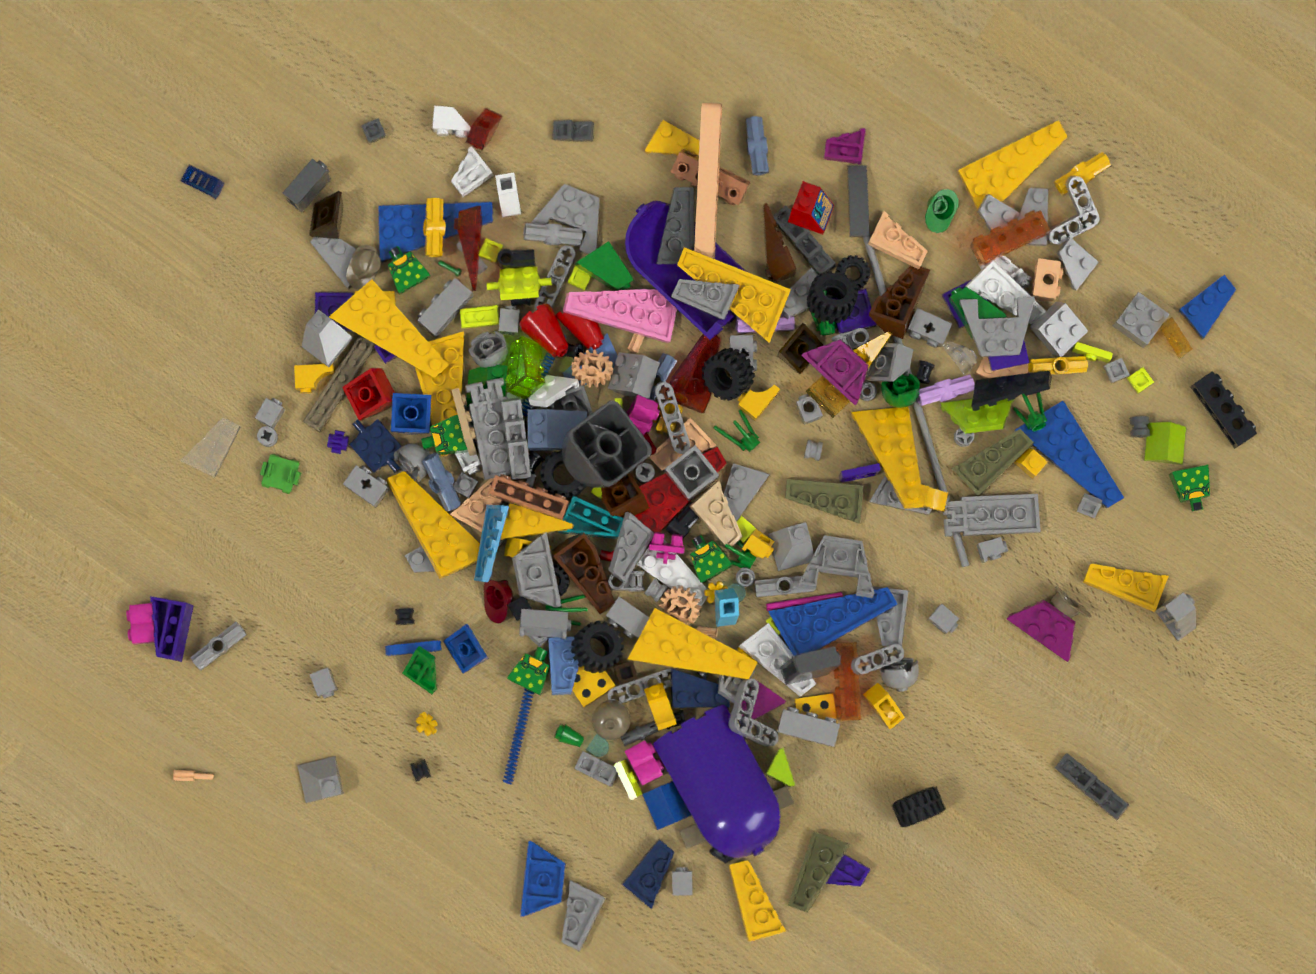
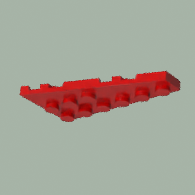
M718 446L703 454L717 473L727 464ZM665 473L639 486L645 496L649 509L637 514L635 517L653 533L660 532L690 501L685 498Z

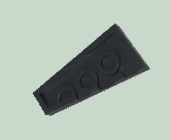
M1039 371L976 380L971 405L972 409L977 411L980 410V406L987 404L989 407L994 406L1000 400L1008 399V401H1011L1021 394L1028 396L1049 390L1052 380L1051 372Z

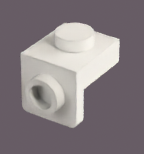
M469 452L456 454L465 474L469 473V475L480 471L479 467L482 466L477 454L470 456Z

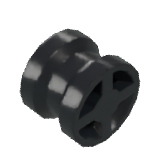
M414 608L395 609V614L397 615L395 625L415 624V620L412 617Z
M422 759L420 763L410 764L416 782L420 781L423 777H431L425 759Z

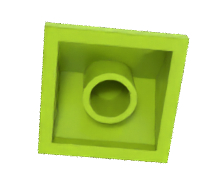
M1172 422L1148 423L1150 436L1146 437L1144 461L1183 465L1186 427Z
M784 748L777 750L766 775L792 787L795 786Z

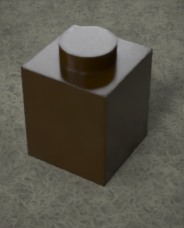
M632 660L612 666L618 685L638 680Z

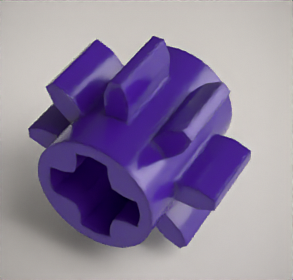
M335 430V434H329L327 447L332 448V453L341 454V450H347L349 437L344 436V431Z

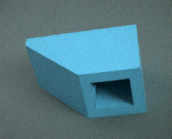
M734 588L715 590L716 627L735 625L739 617V599Z

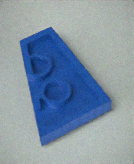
M1225 275L1179 309L1180 313L1202 340L1236 290Z

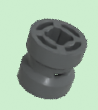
M1148 416L1130 418V424L1134 426L1130 431L1132 438L1150 436V430L1146 426L1149 423Z

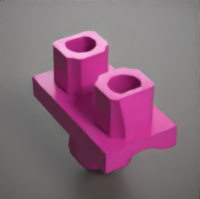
M654 532L649 550L664 551V553L657 552L656 558L664 559L663 564L667 565L668 559L675 560L676 554H669L668 552L684 554L685 545H683L682 535L672 534L671 544L664 543L665 533Z

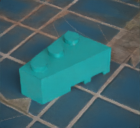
M573 496L563 518V521L574 525L573 529L558 531V533L577 535L584 532L587 536L618 539L624 518L611 516L608 511Z

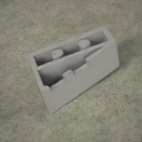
M1184 592L1172 597L1155 611L1177 641L1196 628V608L1193 605L1195 602L1189 594L1186 595Z

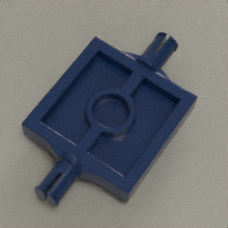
M377 419L370 426L364 427L359 420H356L352 425L359 431V434L349 445L374 473L386 465L394 473L400 470L401 467L393 459L394 453L402 445L381 421Z

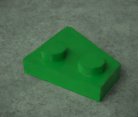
M418 646L402 674L433 695L437 689L435 656L421 646Z

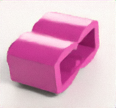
M636 395L626 414L640 433L644 435L645 432L649 433L653 424L652 421H656L660 410L657 408L659 403Z
M152 603L129 605V610L126 611L127 621L131 623V629H128V639L134 645L155 643Z
M644 740L624 751L642 786L663 775L661 771L664 770V767L660 760H655L653 756L655 750L651 742L646 743Z

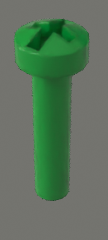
M441 260L438 262L440 266L455 273V276H460L462 269H456Z

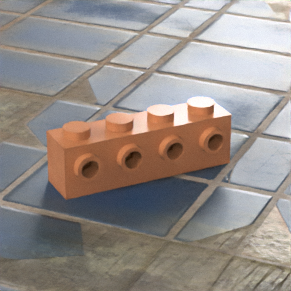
M682 149L677 156L671 173L677 179L690 181L691 185L697 188L699 156ZM719 166L718 196L724 198L725 202L730 205H739L751 181Z
M500 474V476L495 475L489 496L560 520L563 519L569 502L565 500L566 497L559 494L554 496L547 494V490L539 487L533 489L529 487L530 484L523 481H518V483L511 481V477Z

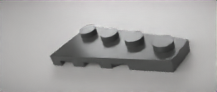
M694 187L673 188L656 264H678L684 247L694 251Z

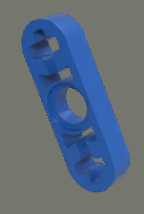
M441 641L385 646L386 656L413 654L418 646H421L428 652L441 651Z

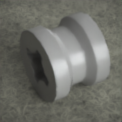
M265 426L259 429L257 439L265 447H272L278 441V434L273 428Z
M960 428L954 434V441L960 447H966L974 440V433L965 434Z
M808 439L804 458H814L815 461H819L823 442L814 443Z
M641 463L636 468V478L639 482L647 483L653 480L655 471L652 465Z
M655 578L644 594L653 597L654 601L658 602L666 591L667 586L661 585Z

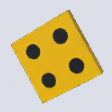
M584 666L578 668L572 691L583 707L615 687L606 670L602 673H591V670L585 671Z
M833 693L794 699L795 707L799 709L798 713L806 715V712L818 714L817 718L825 720V717L837 719Z

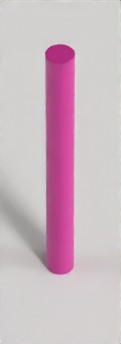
M838 592L766 603L767 611L778 610L831 598L843 597V594Z

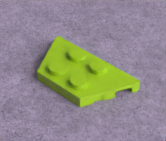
M972 399L941 403V410L943 412L946 411L951 416L950 419L959 425L965 434L999 430L1004 428L1014 400L997 401V405L990 407L988 404L983 405L977 411L972 409Z

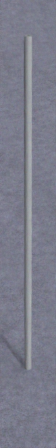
M869 234V237H863L880 296H882L886 292V287L874 247L868 245L871 238ZM893 336L894 343L903 345L901 338ZM909 368L905 371L904 375L909 376V373L912 374L911 369ZM916 399L913 406L938 489L947 492L924 412ZM952 533L962 567L969 566L960 533Z

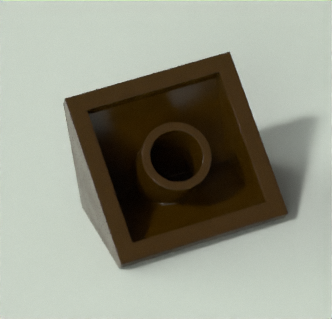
M337 191L314 203L309 236L339 239L344 208L342 192Z
M802 323L779 350L777 357L798 374H801L809 364L801 355L821 347L823 344Z

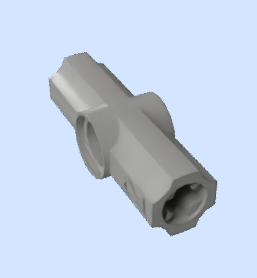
M525 223L523 236L524 240L544 242V244L548 245L567 244L580 246L583 233L582 229L562 227V225L558 224L539 225Z
M802 576L755 581L756 598L814 592V589L798 587ZM782 581L788 582L789 590L782 591L779 588V583Z
M236 621L217 637L212 638L207 645L190 658L198 669L202 671L247 634ZM217 641H222L223 648L220 651L214 649Z

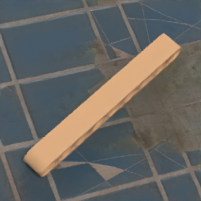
M702 103L694 251L715 259L722 103Z

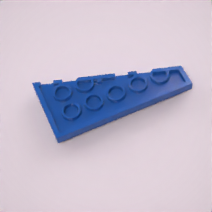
M492 202L443 204V220H445L446 225L443 239L451 236L454 237L462 232L492 223ZM426 204L379 206V251L381 263L392 258L389 251L399 246L403 254L425 247L423 223L424 219H426Z
M1064 401L1044 412L1047 422H1045L1046 426L1043 429L1032 431V429H1027L1026 424H1023L1014 430L1021 429L1034 442L1032 446L1039 450L1043 456L1061 471L1069 475L1078 485L1087 490L1091 496L1101 499L1102 505L1106 508L1124 498Z
M886 587L874 590L873 598L851 594L844 597L771 610L768 613L791 653L795 656L821 649L898 604L889 588Z

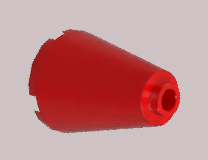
M549 304L539 305L536 307L537 311L532 313L530 310L522 318L519 324L521 330L553 357H562L567 352L568 343L555 312Z
M561 311L556 314L557 319L587 349L592 348L596 350L603 345L604 337L598 322L565 312L562 314Z

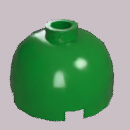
M910 373L909 376L902 374L893 382L883 381L881 384L884 400L893 407H908L918 398L920 382L917 377Z

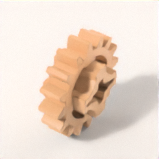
M586 350V354L580 352L579 357H574L571 367L572 376H575V379H578V381L581 380L582 386L587 383L588 388L592 384L597 388L599 383L605 385L606 380L610 381L613 374V362L609 361V356L603 357L604 352L596 354V350L593 353Z
M681 585L677 590L673 586L670 590L667 589L664 593L665 595L660 598L662 602L659 604V607L663 608L662 612L687 625L693 624L700 615L698 611H700L702 606L697 605L700 599L694 598L696 592L691 594L689 587L683 590Z

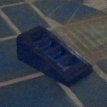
M188 165L180 180L182 183L213 199L218 198L224 186V182L191 165ZM196 172L192 182H190V178L192 177L193 173ZM200 176H202L200 182L198 183V185H196ZM209 179V181H208V183H207V185H206V187H205V189H204L203 187H204L205 183L207 182V180Z

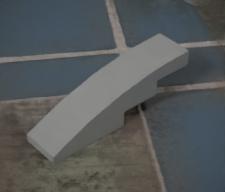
M519 397L501 400L511 479L531 477L521 399Z

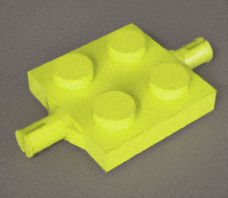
M537 266L500 269L498 282H487V291L498 289L501 300L538 298L540 287L552 286L551 277L540 278Z

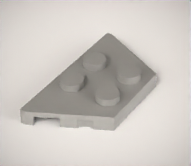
M546 533L539 536L516 554L512 560L519 595L557 608L561 607V601Z

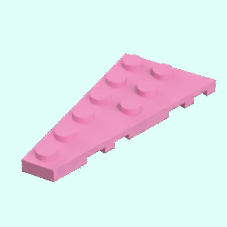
M657 289L569 292L566 294L563 312L669 343L671 341L677 308Z

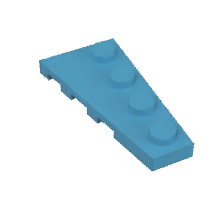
M486 505L474 581L489 582L491 578L492 567L509 506Z

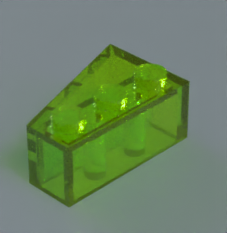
M520 336L511 343L509 348L511 354L507 364L509 370L505 383L507 384L506 392L526 400L545 384V379L541 377L544 367L540 366V361L543 360L541 346L531 339Z

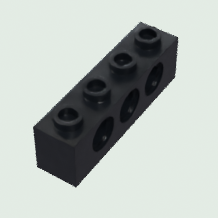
M1212 371L1190 387L1235 449L1257 434L1255 431L1256 427L1252 421L1246 419L1243 408L1240 405H1236L1230 390L1224 388L1221 377ZM1210 389H1215L1218 392L1217 398L1210 395ZM1221 405H1227L1229 413H1223ZM1233 420H1237L1240 423V429H1235L1232 426Z

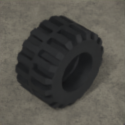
M827 271V274L822 272L819 276H816L811 283L807 295V307H810V313H814L815 318H821V321L825 322L826 320L832 324L834 321L840 323L841 320L845 321L848 316L850 317L858 296L857 286L852 284L853 280L846 278L847 275L845 274L840 275V272L837 271L835 273ZM823 290H826L827 295H833L837 297L839 300H833L828 298L824 294Z
M733 348L722 349L704 363L702 379L705 380L704 385L709 388L708 391L714 393V397L730 401L743 394L753 384L755 373L752 371L754 367L750 365V359H747L744 353H740V350L735 349L733 351ZM725 369L730 373L732 379L727 376Z
M562 449L558 452H552V455L545 458L546 460L542 463L540 475L542 484L549 494L553 496L559 494L572 499L573 496L580 495L581 491L585 490L586 485L581 484L576 479L568 485H560L554 480L553 473L555 468L564 464Z
M595 621L594 623L587 624L575 634L574 640L571 643L574 646L571 649V653H575L573 659L574 661L578 660L579 663L577 665L579 667L584 666V670L587 672L591 670V673H602L620 660L619 658L623 655L621 651L624 649V645L621 642L624 640L623 637H619L620 631L614 630V625L608 626V622L604 621L601 623L600 621ZM591 638L599 640L604 645V656L597 655L590 646Z
M937 787L921 790L892 804L899 825L904 828L941 814L946 809Z

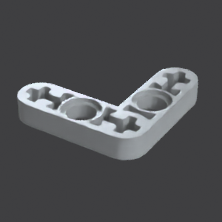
M1070 176L1065 184L1077 214L1048 230L1047 239L1051 243L1061 244L1068 238H1073L1091 229L1099 222V214L1087 186L1079 176ZM1074 180L1079 182L1077 188L1083 192L1078 193L1076 188L1071 187L1074 184ZM1085 196L1087 203L1085 206L1080 207L1078 200L1080 197ZM1088 214L1093 216V218H1091L1092 222L1085 221L1081 223L1080 221L1088 219ZM1071 222H1076L1078 225L1074 232L1069 230ZM1055 231L1061 233L1058 235L1059 239L1053 238Z
M753 678L743 679L739 684L729 720V727L733 732L763 746H774L779 739L777 731L751 719L759 690L758 682ZM743 700L747 703V708L745 711L741 708V702ZM753 725L757 729V733L755 736L751 733V727ZM768 734V736L771 738L770 741L768 737L762 735Z

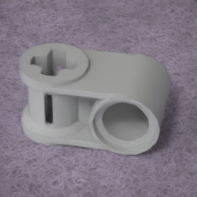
M857 328L850 332L836 335L831 340L834 342L842 339L854 350L868 342L869 333L863 328ZM863 334L866 339L863 342H858L855 336Z
M632 571L626 582L622 581L620 587L612 585L611 580L616 577L612 574L608 579L610 589L628 592L645 591L643 587L644 571Z

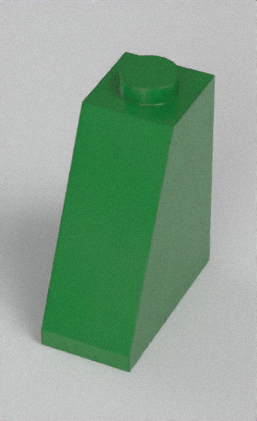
M609 241L575 263L577 268L613 291L628 289L631 287L630 282L634 280Z
M968 287L955 289L951 292L952 296L948 299L971 338H973L972 333L966 322L964 312L960 307L959 300L978 299L979 319L1007 317L1004 312Z

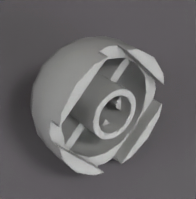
M494 331L495 334L484 332L472 340L469 353L477 365L480 367H494L501 365L508 355V345L501 333Z
M411 443L400 447L394 453L395 461L399 460L402 464L399 466L401 467L400 469L405 471L414 481L417 479V482H420L428 474L422 462L427 455H430L428 449L424 450L423 447Z
M902 658L898 662L880 668L883 682L898 692L908 690V687L912 686L918 679V661L914 662L913 658Z

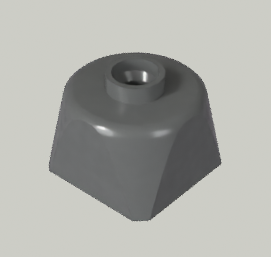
M616 401L607 402L569 430L562 445V457L569 473L581 484L594 488L612 486L651 455V446Z

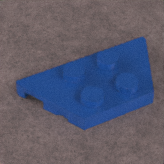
M528 841L520 917L543 910L562 901L566 863L532 841Z

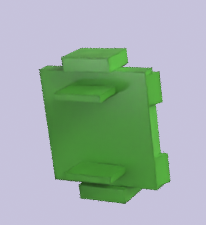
M271 454L268 463L263 462L260 475L263 476L262 486L266 488L273 487L282 490L283 493L290 494L293 485L298 486L301 472L298 471L300 461L280 458L279 455Z

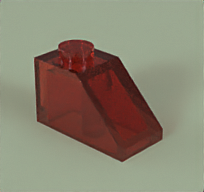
M485 108L472 124L466 143L474 148L484 150L495 133L502 115Z

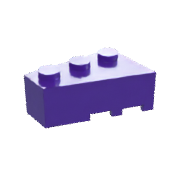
M150 596L153 608L152 620L154 621L156 657L182 662L194 605Z

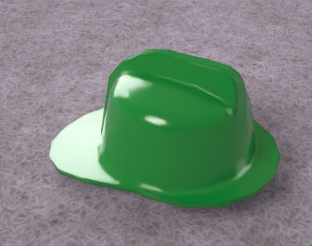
M942 189L928 200L925 223L930 231L942 233L949 227L959 206V199L954 191Z

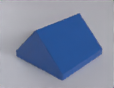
M393 393L391 432L409 435L429 434L431 395Z
M468 624L444 640L445 645L463 674L489 659Z
M673 781L642 794L657 830L692 816Z

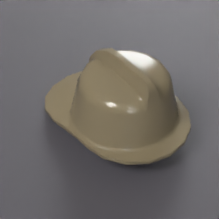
M362 245L353 253L347 268L346 278L349 285L355 289H361L371 279L374 281L380 269V255L374 247Z
M1055 587L1057 593L1049 602L1052 606L1070 618L1079 613L1092 617L1083 606L1070 598L1060 587Z

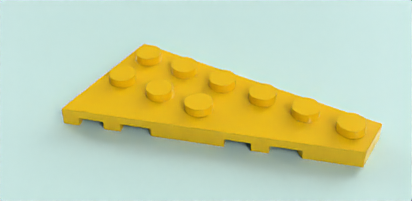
M1059 120L958 170L977 210L986 194L1003 202L1067 139L1068 136Z
M684 247L677 265L695 281L740 285L730 310L770 343L791 289Z
M372 279L329 316L332 320L433 378L449 366Z
M464 331L429 341V344L449 365L435 378L415 367L423 395H431L430 420L432 426L458 414L452 390L459 388L462 395Z
M909 407L851 412V417L859 426L861 434L864 435L880 467L883 468L886 478L894 487V492L904 509L924 507Z
M405 471L387 478L386 481L439 579L477 563L480 543Z
M654 608L628 657V660L741 679H749L758 663Z

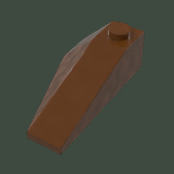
M765 203L763 204L767 267L765 273L768 280L772 279V282L778 283L795 276L797 268L788 247H783V236L779 230L776 231V221L768 204Z
M908 267L898 277V280L886 289L882 296L879 295L875 299L869 316L884 333L889 331L892 333V336L904 338L930 269Z
M630 472L612 486L601 488L602 501L611 516H625L626 512L636 516L649 509L644 494Z
M584 532L566 539L552 550L553 557L599 614L615 603L596 547Z

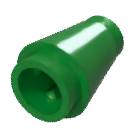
M560 724L554 738L558 739V742L580 747L584 740L581 734L567 724Z

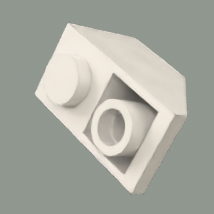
M434 106V133H437L439 136L456 134V137L461 138L472 135L471 127L453 107Z
M515 174L496 175L502 217L520 215Z

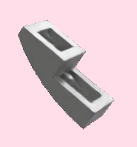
M553 121V140L572 142L593 141L594 123L592 121Z

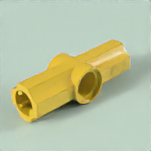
M1101 152L1087 162L1079 163L1069 173L1054 181L1056 189L1062 196L1067 194L1068 191L1065 184L1070 176H1079L1086 184L1094 179V176L1111 166L1107 155ZM1074 180V184L1071 187L1076 188L1079 182Z
M427 198L426 219H424L423 223L425 256L442 257L443 237L446 228L445 220H443V199Z
M1086 356L1030 359L1028 364L1029 373L1050 371L1051 375L1086 373L1088 368ZM1057 361L1061 365L1059 371L1055 367Z

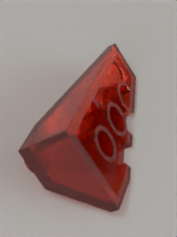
M481 206L459 211L458 218H455L454 229L458 231V238L472 291L477 289L482 230Z
M702 334L669 383L673 388L677 404L699 413L705 412L711 398V393L708 391L709 388L705 387V380L702 379L704 374L702 368L710 357L718 353L720 338L717 335L709 340Z

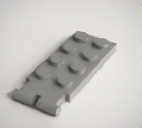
M503 378L486 381L488 389L483 388L482 382L465 385L466 392L471 393L472 404H469L484 480L495 478V475L511 474L501 408V400L508 399L507 396L503 397L501 386L505 385Z
M1038 494L961 497V501H950V498H947L943 515H950L951 518L944 519L945 537H951L952 533L963 532V536L1041 532Z

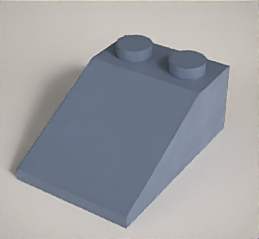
M528 410V449L530 451L562 449L567 432L587 418V411Z

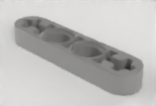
M566 245L560 248L547 275V278L551 277L552 284L556 285V292L550 294L546 291L547 286H542L539 297L535 302V308L539 306V303H544L545 297H542L543 294L549 297L547 304L553 308L575 260V250L571 246ZM569 250L572 257H567L565 264L558 262V260L562 262L564 259L562 253H566ZM562 267L565 272L563 276L558 277L554 274V269Z
M662 381L655 386V394L672 447L677 453L684 454L690 449L689 438L673 388L668 382ZM662 385L669 388L666 394L668 398L672 396V400L661 402V399H665L664 395L659 393ZM668 403H672L675 406V410L671 414H667L664 411V407ZM674 421L679 422L681 425L678 432H672L670 429V425ZM684 433V436H680L681 441L686 442L683 450L679 447L676 448L679 442L677 437L673 439V436Z
M673 668L614 687L608 692V700L616 701L611 699L613 691H617V693L624 692L621 689L623 687H626V693L629 698L625 699V695L620 696V701H618L620 704L645 696L644 689L648 688V680L655 678L658 680V683H661L658 675L662 674V678H665ZM670 680L664 681L666 684L663 686L664 689L671 687ZM636 684L640 687L638 695L630 694L629 687Z

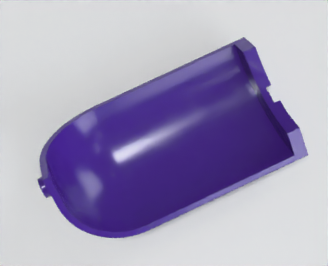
M662 201L641 204L636 210L638 214L628 226L625 237L626 252L631 264L709 340L713 339L723 330L722 327L727 323L730 324L737 315L729 309L725 320H721L671 297L679 279H694L677 264H656L670 204ZM694 222V247H695V226H696V223H695V222ZM717 243L715 244V260L746 271Z
M724 704L705 711L704 714L706 716L697 720L693 717L681 724V729L674 733L669 731L655 741L653 746L708 843L717 851L729 857L742 858L752 854L758 856L764 852L763 848L771 843L777 835L780 826L779 804L774 791L743 736L730 729L729 720L731 714Z

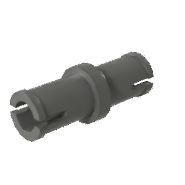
M654 720L641 727L636 726V729L624 734L621 740L623 745L627 746L635 741L645 740V737L660 732V730L658 731Z

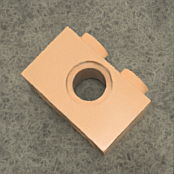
M1038 258L1036 261L1031 296L1035 297V300L1054 302L1056 297L1059 298L1061 286H1058V280L1062 279L1063 275L1060 261ZM1043 277H1050L1052 284H1045Z

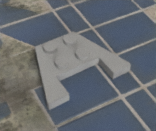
M564 184L530 224L545 225L552 219L569 227L582 229V232L586 234L579 251L588 255L597 248L600 199L597 196Z
M1035 297L1016 298L1017 317L993 319L978 318V299L959 300L980 357L1020 355Z
M824 535L805 573L801 577L798 587L816 590L818 572L858 578L856 596L873 598L874 589L872 588L871 576L867 567L863 542Z

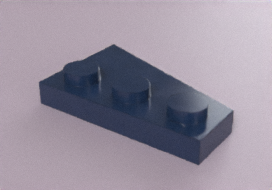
M671 669V708H715L724 704L726 707H730V701L718 694L717 683Z
M658 839L622 882L625 888L650 909L653 908L674 851Z

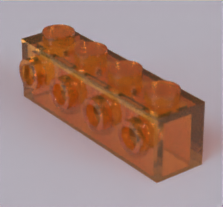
M1034 210L1030 211L1021 220L1013 219L1004 228L998 226L990 231L991 234L987 236L981 234L975 237L970 248L979 266L1048 235L1051 230L1041 210L1036 213Z
M857 642L837 643L836 651L840 654L841 665L834 669V679H838V686L835 687V698H839V706H836V717L840 718V722L860 721L859 675L855 674L851 669L852 660L858 657Z

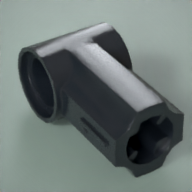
M503 249L498 253V266L501 269L535 267L534 249ZM503 256H509L511 258V261L509 263H503L501 261V258Z
M692 502L667 526L666 530L671 535H682L684 539L690 532L691 527L699 519L696 513L689 507Z

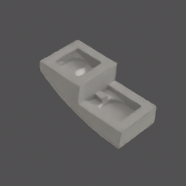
M584 751L574 768L612 787L618 775L614 766Z

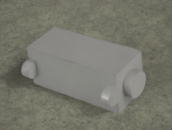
M521 609L520 636L529 635L566 639L567 631L571 630V620L568 619V612Z

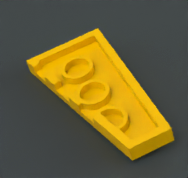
M1090 564L1083 583L1155 612L1168 576Z
M749 860L728 865L747 940L753 941L786 932Z

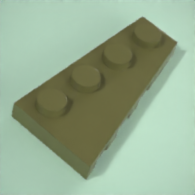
M1019 429L951 469L980 496L1034 442Z
M787 479L786 499L860 524L863 485Z
M813 832L788 906L808 913L850 844Z

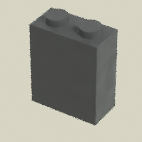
M312 158L283 192L286 200L302 213L331 180L328 167L322 161L318 160L316 162Z
M835 646L795 655L780 666L785 684L789 685L828 675L841 665V658Z

